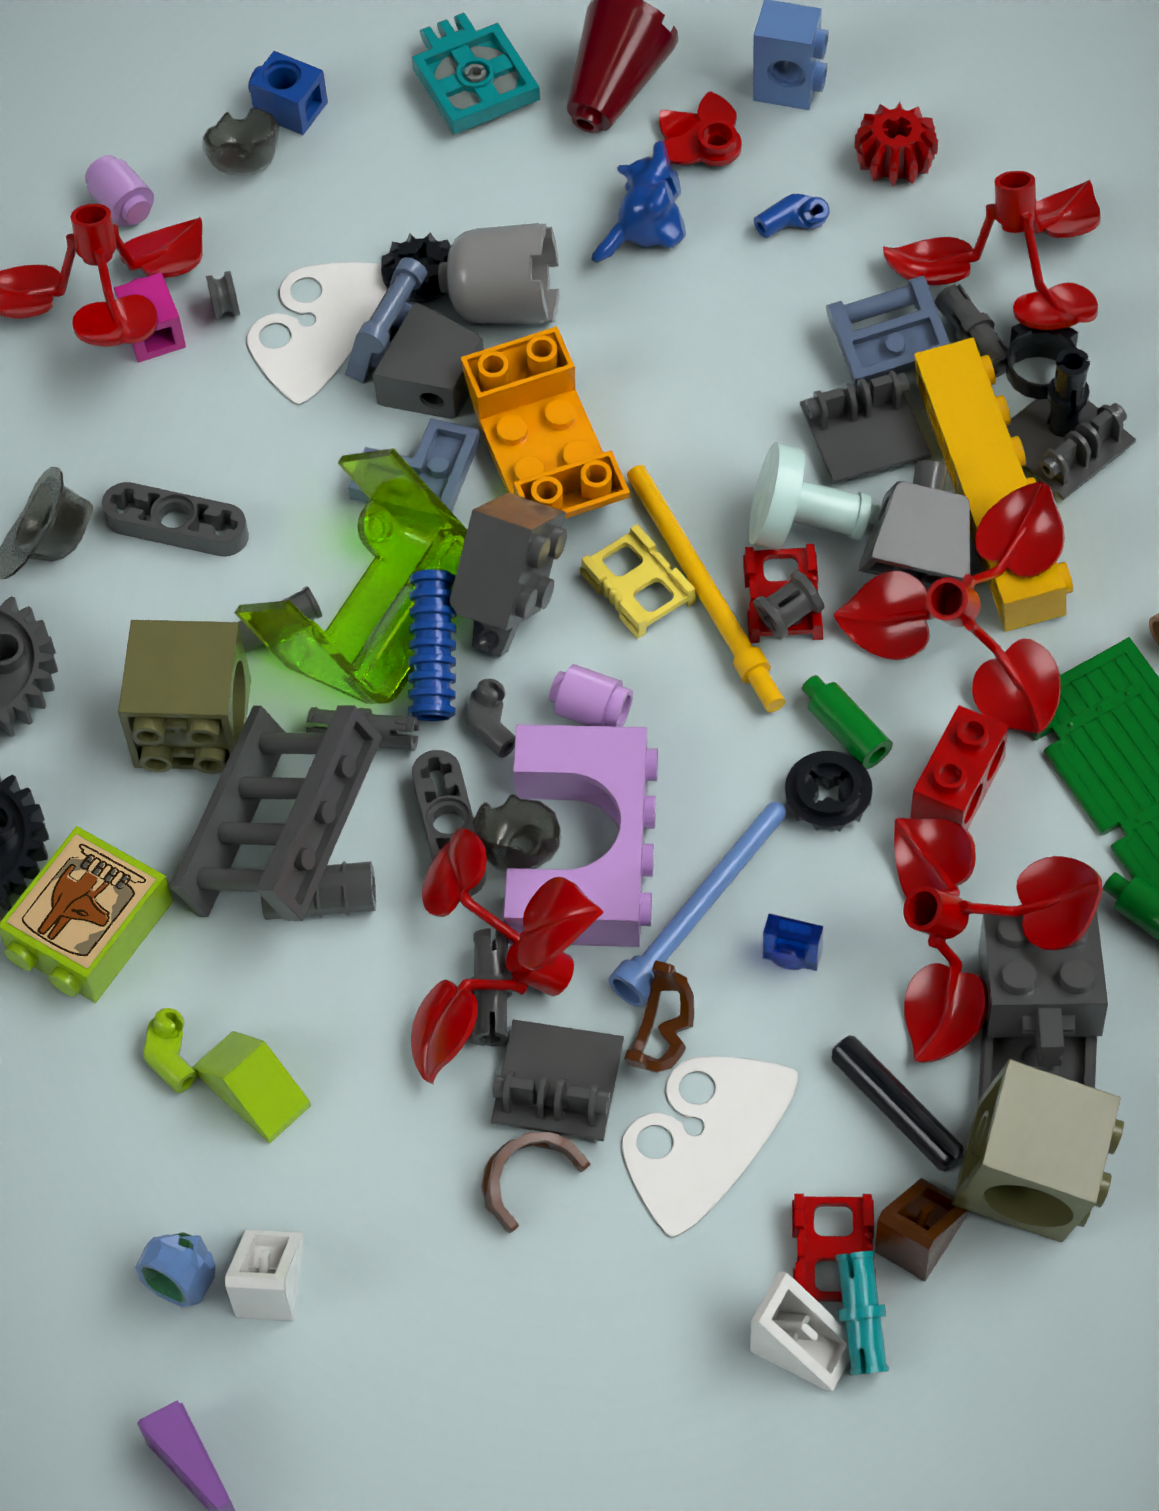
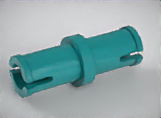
M874 1251L835 1255L838 1262L843 1309L838 1310L839 1322H845L851 1364L850 1376L889 1371V1366L886 1363L881 1317H886L885 1304L879 1305L873 1261Z

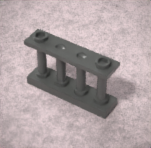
M338 705L326 733H286L262 706H253L170 887L199 917H209L220 891L258 892L285 921H303L382 740V736L355 705ZM282 754H316L306 778L272 777ZM261 799L295 800L285 824L251 823ZM241 845L275 846L265 870L230 868Z

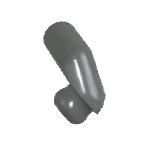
M483 679L478 683L477 689L473 690L470 695L466 723L469 730L498 757L504 758L515 749L516 737L501 723L504 705L502 700L506 694L505 688L495 679Z

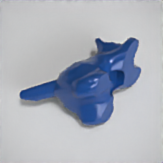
M658 141L653 146L652 157L648 156L636 160L630 165H619L617 167V171L627 178L625 189L628 192L621 200L618 222L592 253V261L599 263L611 257L627 240L643 248L663 246L670 249L677 246L686 236L683 218L679 207L674 202L681 195L679 177L677 172L673 171L664 141Z

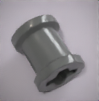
M799 570L793 572L790 575V582L767 598L759 596L753 601L761 620L771 633L780 640L788 635L787 628L811 611L818 614L825 608L817 589Z

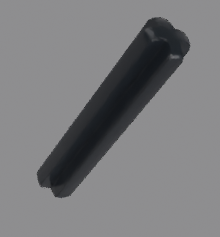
M846 1036L833 1048L832 1061L940 1171L946 1172L962 1159L964 1156L963 1145L855 1036Z

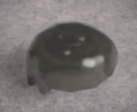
M251 108L244 119L238 120L231 117L229 112H226L216 126L207 128L203 136L202 149L212 165L219 171L238 176L254 175L264 171L271 164L275 156L279 140V124L274 115L260 108Z
M512 794L503 805L492 808L487 802H484L479 807L473 820L475 834L484 843L487 861L495 869L506 873L507 868L536 869L550 861L560 846L562 836L556 813L538 800L520 799Z

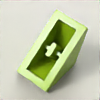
M236 1031L229 1033L192 1067L197 1072V1077L269 1144L311 1106L310 1100L266 1042Z

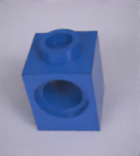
M273 51L262 66L256 67L249 79L248 90L251 93L254 115L301 135L306 133L328 103L323 70L277 51Z

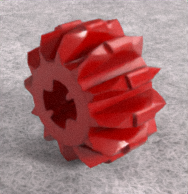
M899 101L894 109L889 110L882 104H879L875 114H864L860 128H858L855 134L854 148L858 155L857 161L860 164V170H870L873 182L887 177L893 187L900 178H904L913 184L917 173L928 174L929 168L932 166V160L935 159V154L938 152V139L936 138L932 118L922 117L919 106L909 111L904 110Z

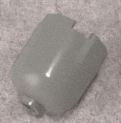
M532 223L476 228L463 232L452 243L448 252L447 262L439 264L438 280L440 291L442 293H449L451 304L456 312L470 323L542 324L555 322L558 312L559 289H550L549 267H558L559 261L552 227H546V224Z

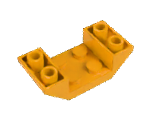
M557 326L461 357V365L480 432L506 493L565 511L564 519L630 498V491L612 450L603 453L575 389V366Z

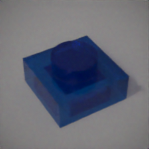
M769 913L763 931V958L772 960L777 966L788 970L805 968L817 971L822 955L824 926Z

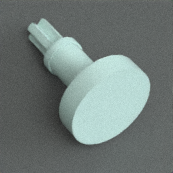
M779 442L772 444L763 462L753 496L748 531L751 545L776 551L783 546L793 522L845 534L848 538L860 540L863 534L870 535L881 506L871 503L870 494L862 492L855 494L803 481L805 468L804 450Z

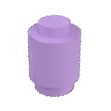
M106 155L98 158L89 166L85 174L88 192L98 204L105 205L110 209L112 220L115 224L125 227L138 224L147 218L154 202V194L126 161L117 159L112 155Z
M572 664L566 672L559 671L555 676L550 689L549 700L555 703V714L587 726L622 727L631 708L633 690L623 687L621 680Z

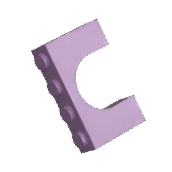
M516 724L513 767L516 799L577 800L586 802L608 814L616 824L619 833L616 841L606 854L597 861L580 868L565 870L507 868L504 923L520 934L525 930L523 914L532 896L546 881L554 877H564L574 882L604 912L571 945L640 947L641 926H651L652 893H642L643 877H653L654 844H644L645 829H655L656 796H646L647 781H657L658 748H648L647 727ZM509 939L508 944H514V942Z

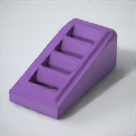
M177 1400L137 1422L149 1448L208 1511H235L182 1402L179 1403Z

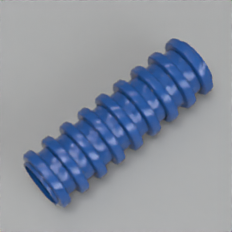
M420 570L410 575L409 579L410 584L415 586V590L409 592V599L414 602V606L409 608V617L414 619V623L409 625V633L414 635V639L409 641V650L414 651V655L408 658V664L414 668V672L408 674V682L413 684V689L408 690V699L413 701V705L408 707V715L416 716L421 721H444L456 714L455 707L450 705V701L456 699V691L450 689V687L456 683V674L451 672V668L456 666V658L451 656V652L456 650V641L451 639V636L456 634V625L451 623V619L457 617V614L449 601L456 575L445 570Z

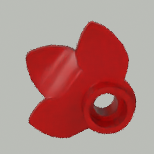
M709 91L702 98L697 114L660 110L659 126L661 134L665 138L664 143L670 163L689 165L703 162L711 166H723L735 161L741 153L742 140L735 129L737 113L733 106L720 95Z

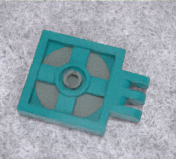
M463 12L454 16L458 31H454L447 19L437 23L440 38H437L430 26L420 29V36L427 51L412 56L413 70L453 134L540 100L539 85L498 22L476 31Z

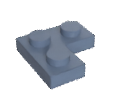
M430 418L414 458L365 447L348 487L350 499L448 523L480 443L479 429Z

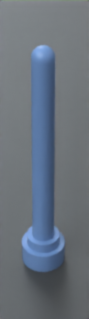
M771 802L763 809L643 955L634 956L631 960H623L609 976L608 982L611 988L621 999L635 1007H643L647 1003L654 980L652 971L654 961L666 962L784 820L786 809L781 803Z

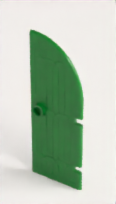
M1128 637L1060 675L1061 694L1056 714L1045 731L1039 734L1031 733L1035 740H1038L1053 732L1058 741L1046 747L1043 752L1101 835H1105L1120 827L1125 837L1114 842L1110 847L1133 879L1138 876L1159 891V677L1131 638Z

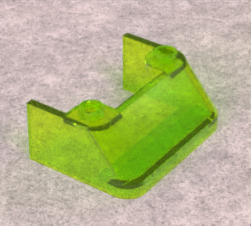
M394 448L342 455L338 461L339 466L370 498L359 515L357 529L362 544L375 558L326 631L316 622L308 619L290 600L239 605L234 612L287 668L366 704L392 702L399 696L407 684L408 674L414 672V668L408 664V658L414 655V651L409 650V641L414 639V635L409 633V625L414 623V619L409 617V608L414 606V602L409 599V592L415 590V586L409 582L410 575L417 571L428 569L445 570L456 575L467 533L466 527Z

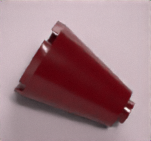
M643 0L590 1L586 10L567 103V112L572 117V122L576 127L588 133H597L598 130L606 131L610 129L673 52L678 42V31L673 26L671 32H669L662 24L665 15L660 10Z

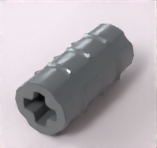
M343 861L342 864L327 865L305 917L319 916L321 918L323 915L344 913L348 916L350 913L376 911V884L372 861L346 863ZM261 896L262 912L265 920L283 919Z

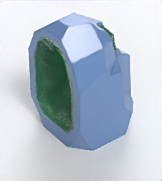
M184 1232L153 1237L145 1246L135 1266L141 1283L157 1296L180 1307L201 1303L215 1278V1263L201 1236H192Z

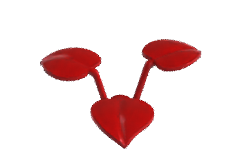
M1024 171L1005 172L995 178V204H987L985 206L986 217L974 248L968 242L955 237L931 238L895 248L883 246V254L887 263L903 278L909 280L923 275L928 285L954 283L970 275V263L976 262L981 258L994 220H997L1001 224V228L1006 232H1024L1034 285L1037 292L1024 294L1015 300L1013 313L1018 322L1029 328L1054 330L1071 327L1078 322H1091L1098 315L1097 299L1087 288L1069 282L1047 288L1043 281L1034 233L1039 234L1044 231L1045 234L1054 238H1070L1096 229L1101 221V213L1090 180L1036 201L1035 177L1032 174Z
M102 204L82 205L76 208L70 216L73 234L66 235L67 250L61 273L54 267L40 264L17 266L0 271V315L14 319L30 318L48 312L53 306V297H60L65 294L75 253H77L84 263L98 266L106 302L87 304L75 313L72 320L75 335L81 341L94 346L110 347L119 346L122 343L133 344L141 342L151 336L157 327L158 316L155 305L145 296L138 294L124 296L115 300L107 263L112 259L113 253L117 249L121 262L126 264L131 271L141 268L146 276L162 272L164 278L185 274L193 270L200 263L203 256L202 219L199 217L143 234L124 244L119 236L118 226L112 222L111 211L107 206Z
M1036 482L1020 487L1000 499L984 515L976 532V549L981 557L998 563L994 568L973 576L966 574L962 581L951 577L941 578L935 581L928 591L925 585L910 573L903 571L882 573L868 581L845 605L834 613L836 622L844 633L861 648L889 660L908 659L925 649L930 638V631L926 620L937 618L954 627L964 626L996 657L980 665L974 675L972 695L978 710L987 717L1009 725L1010 729L1023 730L1035 734L1045 731L1053 720L1060 701L1061 679L1056 661L1043 645L1032 639L1023 638L1017 640L1004 652L1001 646L975 621L979 614L981 603L974 587L1001 576L1007 567L1020 577L1030 578L1046 572L1057 562L1064 547L1065 534L1064 525L1050 486L1045 482Z
M895 819V861L899 881L906 896L903 908L904 919L913 930L929 934L928 945L938 949L949 963V966L933 963L923 967L912 977L908 984L904 1000V1015L913 1044L915 1061L928 1063L957 1053L978 1034L986 1019L988 1011L986 983L979 975L967 972L961 973L962 961L948 946L946 939H951L964 931L970 914L1006 917L1023 916L1022 927L1024 935L1033 945L1049 951H1058L1072 946L1088 930L1103 892L1102 879L1090 865L1064 856L1045 857L1030 864L1018 877L1016 888L1022 905L1004 906L972 903L959 897L960 890L957 887L970 878L976 862L975 844L968 830L962 825L946 819Z
M465 828L456 830L451 836L450 842H447L440 849L432 861L422 887L423 905L429 914L445 917L461 902L465 908L514 942L506 956V968L511 971L513 979H464L458 987L455 983L445 979L437 983L429 991L420 1004L413 1021L411 1048L415 1065L421 1077L430 1084L434 1083L438 1072L459 1053L474 1029L478 1006L475 995L471 991L512 990L523 995L528 986L549 996L561 994L570 983L574 971L572 957L563 953V951L604 913L574 882L564 877H554L546 881L528 902L523 914L525 930L519 934L471 898L469 891L481 881L485 874L487 856L481 838Z

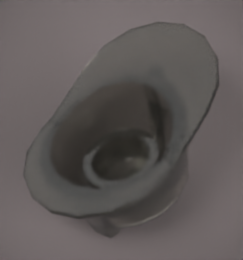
M50 467L43 472L36 482L25 508L0 546V579H7L13 576L29 559L51 562L62 559L74 551L82 540L93 513V505L90 501L79 496L64 485L63 473L59 467Z

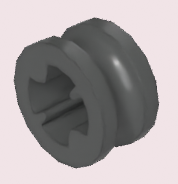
M224 272L223 277L220 279H215L212 275L206 276L215 319H222V315L225 312H231L234 316L240 315L231 272Z

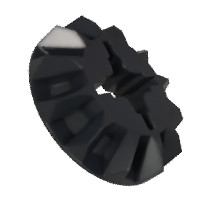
M430 232L425 238L416 239L409 233L407 240L403 243L392 241L390 252L382 256L381 276L387 289L390 286L393 273L402 258L407 257L419 261V259L426 257L428 265H424L427 270V276L419 289L412 290L409 301H430L446 294L440 291L438 270L440 263L447 262L448 252L451 247L448 239L437 241Z
M838 751L811 753L796 762L787 775L785 782L786 804H789L794 811L797 821L805 820L811 823L816 831L822 827H835L840 832L846 824L852 821L860 822L864 811L868 806H871L873 788L870 775L858 760ZM822 785L824 788L830 789L835 785H840L838 788L839 800L835 801L833 798L827 797L822 801H817L819 798L818 786Z

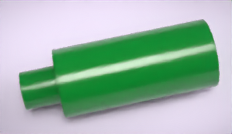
M814 675L805 681L802 691L810 698L808 710L853 758L858 760L866 769H870L879 764L889 754L893 742L836 682L825 684L818 675Z
M1114 872L1103 886V891L1116 899L1114 909L1159 941V891L1138 876L1129 882L1117 872Z

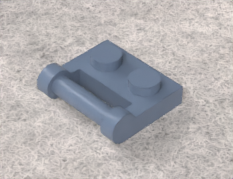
M405 257L399 262L393 273L389 288L370 320L363 323L355 337L345 375L364 383L372 367L376 368L391 343L389 339L394 330H399L413 306L409 303L412 290L419 289L427 276L426 268L419 261Z
M923 275L909 279L907 286L845 305L842 301L826 305L830 326L837 337L854 386H857L858 379L864 378L869 383L871 379L884 376L890 370H893L896 374L914 370V353L950 344L929 286ZM914 305L918 310L853 331L851 325Z

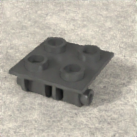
M890 370L884 376L871 379L869 383L864 378L857 380V386L854 387L847 382L843 383L842 388L823 393L820 390L814 391L812 398L800 401V407L833 484L931 457V452L904 394L909 392V383L904 372L896 374L893 370Z
M1035 399L1011 418V425H1007L1010 437L1018 435L1022 442L1026 457V466L1022 467L1040 482L1048 484L1052 492L1062 500L1066 499L1136 442V439L1123 429V422L1127 419V414L1119 404L1113 403L1111 406L1105 404L1097 408L1088 400L1086 406L1082 408L1081 423L1076 426L1075 431H1070L1065 437H1060L1050 432V424H1047L1051 407L1048 399Z
M513 1019L501 1075L496 1074L494 1080L493 1097L496 1099L491 1124L604 1141L624 1036Z

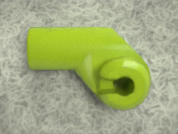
M163 1008L156 1012L155 1017L148 1024L143 1057L146 1063L176 1093H183L192 1086L198 1074L180 1056L183 1039L182 1029L185 1024L183 1016L175 1009Z

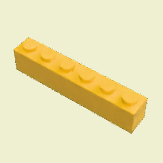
M973 337L914 353L916 383L955 493L964 495L969 500L970 535L976 549V532L987 511L1010 492L1025 485L1036 483L1034 477L1025 478L1022 466H1026V457L1022 442L1018 435L1010 437L1007 425H1011V418L1004 395L995 397L991 385L996 384V377L989 355L980 356ZM977 552L983 571L994 568L998 564L986 560ZM1065 561L1061 563L1056 562L1046 572L1030 578L1020 577L1007 567L1001 576L987 581L1005 632L1065 616L1066 594L1073 592L1070 571Z

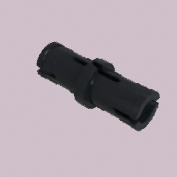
M1067 348L1058 353L1055 377L1048 386L1047 398L1051 407L1047 424H1050V432L1060 437H1065L1068 432L1075 431L1076 426L1081 423L1082 408L1086 406L1089 399L1090 391L1086 379L1090 361H1087V353L1078 348Z

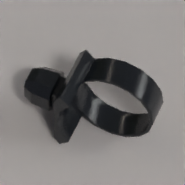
M1021 323L1012 326L1005 364L1007 380L1012 387L1026 397L1038 400L1048 399L1047 391L1049 384H1037L1025 380L1013 369L1010 359L1014 355L1016 357L1015 363L1034 357H1044L1056 361L1058 353L1062 350L1077 348L1078 332L1071 327L1041 330L1029 328Z

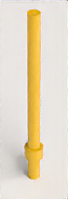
M634 466L628 471L627 478L734 655V668L744 683L751 684L767 712L778 711L785 705L786 701L769 674L771 665L759 647L752 646L645 466Z

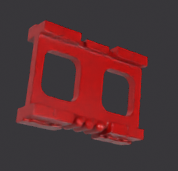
M806 544V548L779 549L777 551L772 549L754 550V547H745L743 570L745 588H749L750 596L747 624L748 637L751 643H760L761 636H774L761 620L753 601L759 596L767 598L790 582V580L768 581L764 576V562L769 559L792 558L796 560L798 570L811 581L818 591V567L815 544ZM811 611L802 618L800 624L787 628L788 635L812 634V640H823L822 611L818 614Z
M794 1194V1200H792V1238H797V1262H795V1268H793V1279L818 1302H843L841 1291H820L816 1287L815 1266L819 1262L836 1261L835 1255L873 1251L875 1224L872 1194H863L862 1197L804 1196V1194ZM819 1207L849 1208L852 1211L853 1217L852 1233L848 1236L818 1235L814 1229L815 1210Z

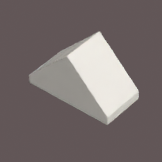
M245 1230L225 1275V1287L236 1318L294 1321L303 1248V1233Z
M779 1271L751 1320L750 1352L823 1390L833 1391L850 1361L846 1328L787 1272Z

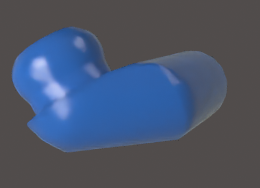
M790 194L754 217L753 221L759 234L764 238H769L786 226L805 229L821 227L826 222L830 209L828 203L821 197Z

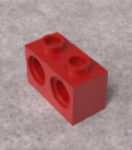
M958 705L913 789L910 819H946L954 821L968 830L1005 759L1009 725Z

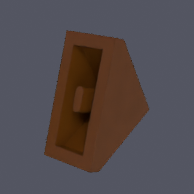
M920 1178L882 1210L877 1221L875 1253L926 1281L968 1216L969 1211L951 1205L953 1195Z

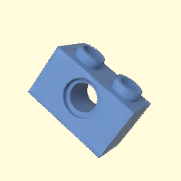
M764 0L753 35V101L810 110L814 92H823L828 68L827 63L820 62V59L823 60L825 57L829 31L821 29L822 8Z

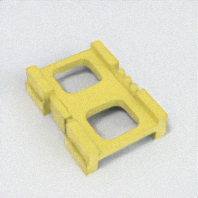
M638 524L631 527L628 534L591 557L586 555L581 558L582 567H580V574L598 595L604 592V597L609 598L610 604L615 605V609L619 611V619L637 639L646 634V627L684 603L689 607L697 602V595L693 585L677 568L671 570V565L656 550V544ZM622 548L632 549L642 563L623 576L614 575L603 563L604 559ZM659 582L673 595V599L655 611H646L634 596L652 583Z

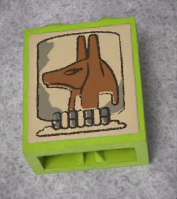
M76 826L1 920L0 936L5 946L4 954L11 962L23 970L31 971L34 967L48 975L50 982L64 994L76 997L79 993L96 1003L173 903L167 878L164 874Z

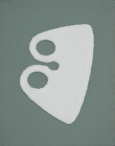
M347 262L317 264L299 268L291 272L283 280L280 286V299L283 305L294 312L314 314L316 322L308 327L302 326L295 317L275 313L264 316L251 326L247 335V344L253 358L269 380L292 402L302 404L317 394L351 353L358 331L364 322L370 320L387 291L381 276L382 264ZM303 278L315 279L322 286L321 295L312 302H298L292 297L290 291L296 281ZM274 323L287 326L291 331V338L285 346L272 349L261 343L259 335L265 326Z
M719 1056L694 1057L681 1062L672 1071L667 1080L666 1088L669 1103L685 1117L701 1119L704 1123L703 1132L697 1136L689 1135L684 1130L683 1123L672 1116L663 1113H649L637 1118L628 1127L622 1141V1151L631 1178L646 1207L667 1235L671 1237L681 1235L694 1226L719 1202L742 1175L766 1143L791 1102L798 1083L797 1071L770 1062ZM692 1072L708 1074L715 1083L713 1097L703 1104L686 1102L679 1092V1084L683 1077ZM649 1126L666 1128L673 1138L671 1151L665 1157L659 1159L645 1157L639 1152L637 1147V1137L643 1129Z

